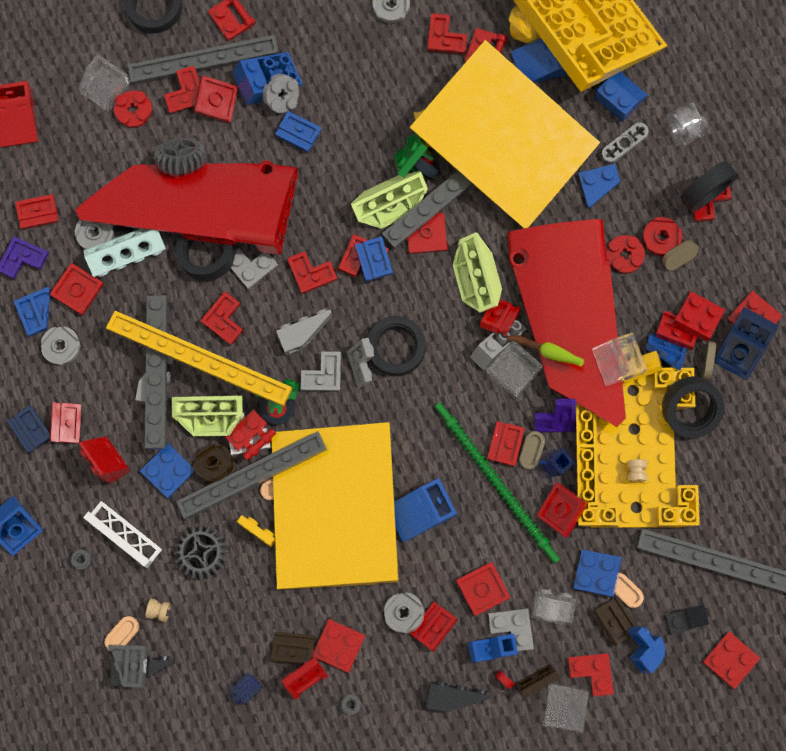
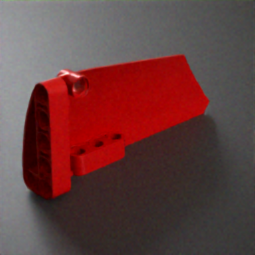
M268 160L260 164L212 163L204 164L203 167H200L199 170H194L193 173L189 172L186 175L180 174L178 176L177 174L170 175V173L165 174L163 171H159L156 164L133 165L89 197L75 211L81 221L179 233L184 238L194 241L236 245L237 242L254 244L262 253L280 255L295 192L298 168L276 165ZM272 170L269 174H265L266 171Z
M603 220L562 222L508 232L509 265L514 271L535 341L541 344L546 342L553 343L584 359L583 365L578 366L572 363L545 358L538 351L549 388L568 399H576L577 404L613 426L618 427L626 419L611 270L606 254ZM515 257H520L523 260V263L516 264L513 261V259Z

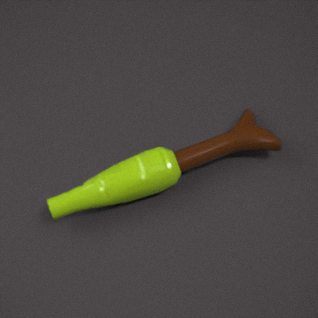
M524 335L508 336L509 341L538 350L545 358L572 363L578 366H582L584 363V359L553 343L546 342L541 344L527 339Z

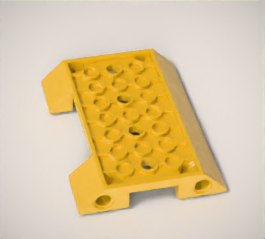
M662 368V371L627 383L622 378L626 419L618 427L613 426L576 403L578 497L588 503L578 520V526L592 528H682L700 525L698 485H678L676 487L674 430L668 425L662 414V401L667 390L678 380L694 376V368H681V370ZM628 387H637L638 394L636 396L629 395ZM695 391L684 395L678 402L676 410L694 408ZM632 424L637 425L640 429L636 435L631 434L628 430ZM646 460L647 468L644 470L648 481L628 482L627 475L630 470L627 468V461ZM638 502L641 505L642 510L640 513L632 512V503Z

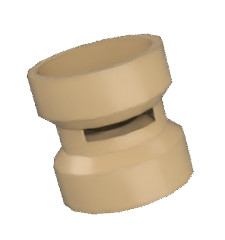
M646 460L627 461V468L631 470L627 475L628 482L648 481L644 470L647 468Z
M150 599L146 609V618H158L159 621L166 623L168 619L166 613L167 610H170L171 603L163 602L160 604L157 600Z

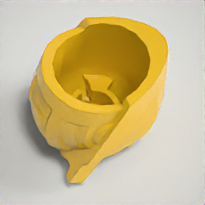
M515 6L509 17L512 38L527 44L540 39L541 37L519 7Z

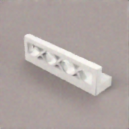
M102 501L91 513L88 511L83 517L146 568L150 566L162 551L159 546ZM103 507L108 511L109 520L100 521L95 515ZM111 514L117 519H111ZM121 521L124 532L115 533L112 530V522ZM136 533L139 537V544L130 545L127 541V534ZM151 545L156 551L148 559L143 555L142 546Z

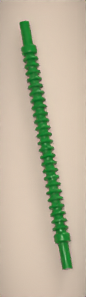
M441 402L435 405L436 410L446 421L445 425L447 428L452 429L451 433H455L454 437L459 438L458 442H462L461 446H465L464 450H468V455H472L471 459H475V464H479L478 468H481V472L486 474L485 478H489L488 482H492V487H496L495 491L500 492L499 496H503L502 500H506L505 504H509V509H513L512 513H516V518H520L519 522L523 523V527L527 528L526 532H530V536L534 537L533 541H537L536 545L539 549H543L554 564L557 563L560 558L548 544L549 540L542 536L543 533L539 532L540 528L535 527L536 524L532 523L533 519L528 518L529 514H525L526 510H522L523 506L518 505L519 501H515L516 497L511 496L512 492H508L509 488H505V483H501L502 479H499L498 474L494 473L495 469L492 470V466L487 464L488 460H484L485 456L480 455L481 451H477L478 447H474L475 443L470 442L471 438H467L468 434H464V429H460L461 425L457 424L456 418L451 417Z

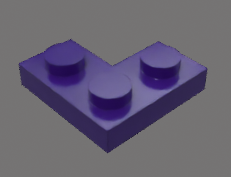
M13 236L0 261V273L15 279L23 263L41 270L49 252Z
M556 399L555 413H535L534 431L574 432L576 399Z

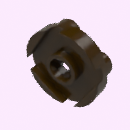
M209 444L197 452L195 463L193 462V469L201 480L212 484L225 478L233 471V458L225 446ZM212 460L217 461L214 466H210Z

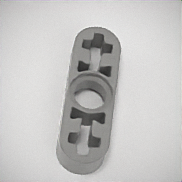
M644 123L634 124L604 147L601 154L602 160L607 164L615 163L646 139L649 132L648 127ZM636 129H643V136L638 134L633 140L632 136L636 133ZM622 139H626L630 142V146L623 148L619 142ZM617 147L618 150L614 153V158H607V151L612 152Z

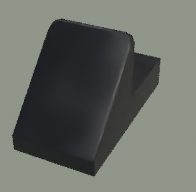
M704 605L665 615L671 635L709 625Z

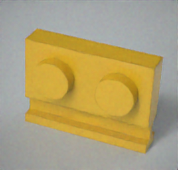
M241 515L237 521L238 524L272 548L275 544V539L273 538L275 534L266 528L264 530L257 526L259 523L251 517L247 519Z

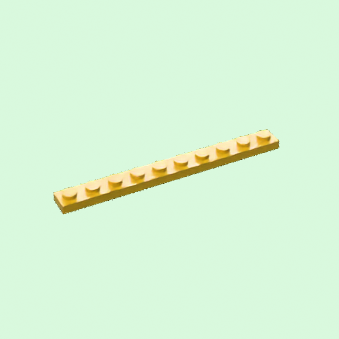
M114 311L106 327L107 330L283 407L292 391V387L117 311Z

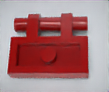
M253 410L235 426L230 436H225V438L238 452L246 447L248 450L243 454V457L248 461L252 456L255 457L266 443L269 444L272 441L271 438L277 433L272 428L265 433L263 429L268 424ZM256 435H259L261 438L252 445L250 441Z

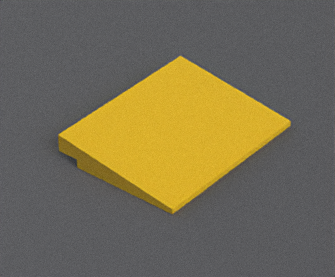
M514 0L580 92L667 47L666 43L633 0Z
M486 40L409 127L523 229L528 228L600 143Z
M390 422L276 432L277 434L272 437V453L319 431L327 448V451L273 477L277 590L378 585V583L398 582Z

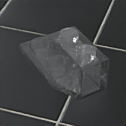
M97 54L85 69L78 91L109 112L115 104L117 96L124 93L131 84V81L125 72Z
M633 332L614 338L592 349L606 387L642 375L647 370Z
M549 684L542 726L583 733L589 692Z

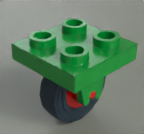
M415 133L407 138L406 145L394 155L397 173L403 178L410 170L413 172L420 171L431 178H434L440 171L439 166L433 161V154L427 150L426 142Z
M286 379L281 382L292 387L284 407L262 397L259 405L260 414L268 423L274 425L283 424L293 416L295 409L294 400L300 389V383H295V380Z

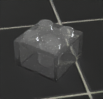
M512 341L487 369V375L517 399L541 372L543 365L516 342Z
M540 589L533 596L530 619L570 626L573 624L577 599L572 598L571 594L560 593L558 596L552 595L550 590Z

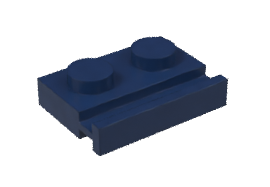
M31 405L7 420L28 453L49 441L50 432Z

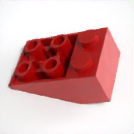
M28 81L0 85V147L38 142L33 92Z
M106 436L79 442L82 447L79 450L85 460L92 464L90 466L92 471L103 482L108 481L112 484L130 472V469Z

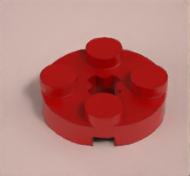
M127 91L117 96L114 114L122 125L128 128H138L143 126L151 117L152 105L149 98L143 92ZM131 105L138 107L134 114L131 111H127L131 108Z
M667 217L653 219L643 231V243L646 249L658 256H664L667 252L680 245L682 241L680 227ZM661 232H664V235L667 236V239H664V241L657 237Z
M618 236L610 241L606 250L610 267L622 274L635 272L642 265L645 258L644 247L639 242V239L634 236ZM623 250L630 252L631 255L628 256V259L620 256Z

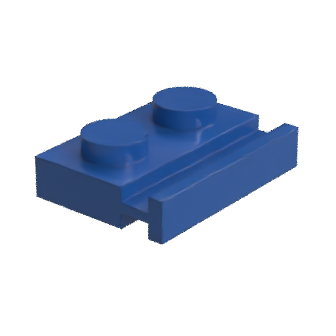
M288 111L278 131L275 133V137L309 153L322 129Z
M382 237L355 244L366 282L393 274Z

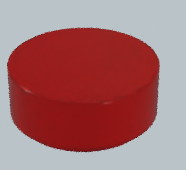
M501 670L497 672L495 677L504 686L511 689L515 683Z

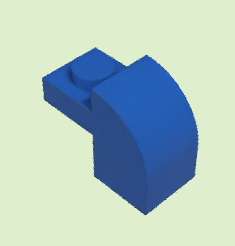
M632 626L627 632L639 645V648L630 656V659L641 673L652 674L664 659V642L660 636H652L645 627Z
M514 634L468 643L472 663L518 654Z

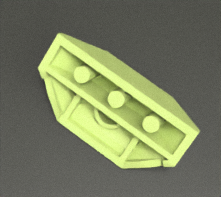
M420 171L408 173L404 178L398 175L364 191L351 203L358 222L382 229L395 223L422 201L428 188Z
M473 233L459 240L453 269L462 301L482 313L498 306L502 287L492 252L478 233Z
M242 396L172 397V417L193 436H230L242 417Z

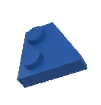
M615 164L578 173L587 208H591L620 183Z
M49 287L14 301L29 337L41 333L48 328L51 293Z
M650 333L645 347L650 352L657 351L659 358L676 369L681 370L687 348L659 339L652 333Z

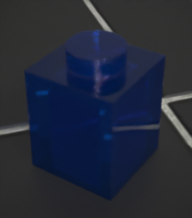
M564 447L551 451L540 461V464L550 477L562 475L575 464Z
M247 672L230 689L233 692L231 696L238 704L242 702L247 704L263 686Z

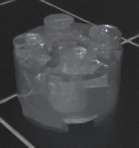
M694 102L685 103L665 115L664 120L665 123H669L671 130L668 133L676 145L682 144L683 148L703 138L706 132L705 127L708 126L706 118L699 114Z

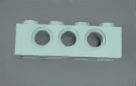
M140 228L83 251L93 277L97 275L100 277L115 268L117 270L122 269L133 261L135 263L140 262L146 256L158 255L166 248L159 231ZM140 242H148L146 247L138 246ZM125 248L130 250L128 254L120 253ZM107 255L112 257L110 261L102 260Z

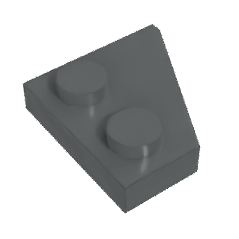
M108 645V649L112 652L115 660V668L120 674L119 678L122 687L145 688L148 646Z

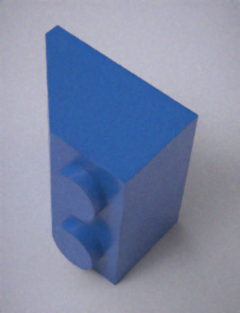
M619 72L609 77L596 92L595 99L624 122L648 95L623 73Z
M13 495L0 506V544L14 556L44 530Z

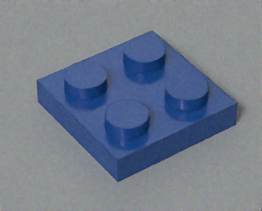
M168 443L166 444V449H161L140 470L168 499L195 472L193 467Z
M582 549L574 589L614 598L622 558Z

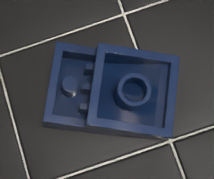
M743 307L716 354L714 363L748 380L779 325Z

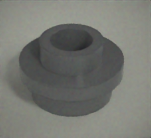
M77 550L71 556V564L76 569H86L91 563V556L85 550ZM83 556L84 562L78 563V557Z
M349 694L343 697L340 706L345 714L354 715L360 710L361 702L357 696ZM353 701L355 703L354 708L349 709L347 702Z

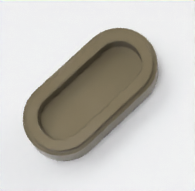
M691 240L683 242L663 256V266L668 270L677 269L697 255L698 246Z
M711 341L707 342L702 378L706 380L711 379L716 352V343Z
M530 432L525 438L519 463L526 470L536 468L545 444V438L540 432Z

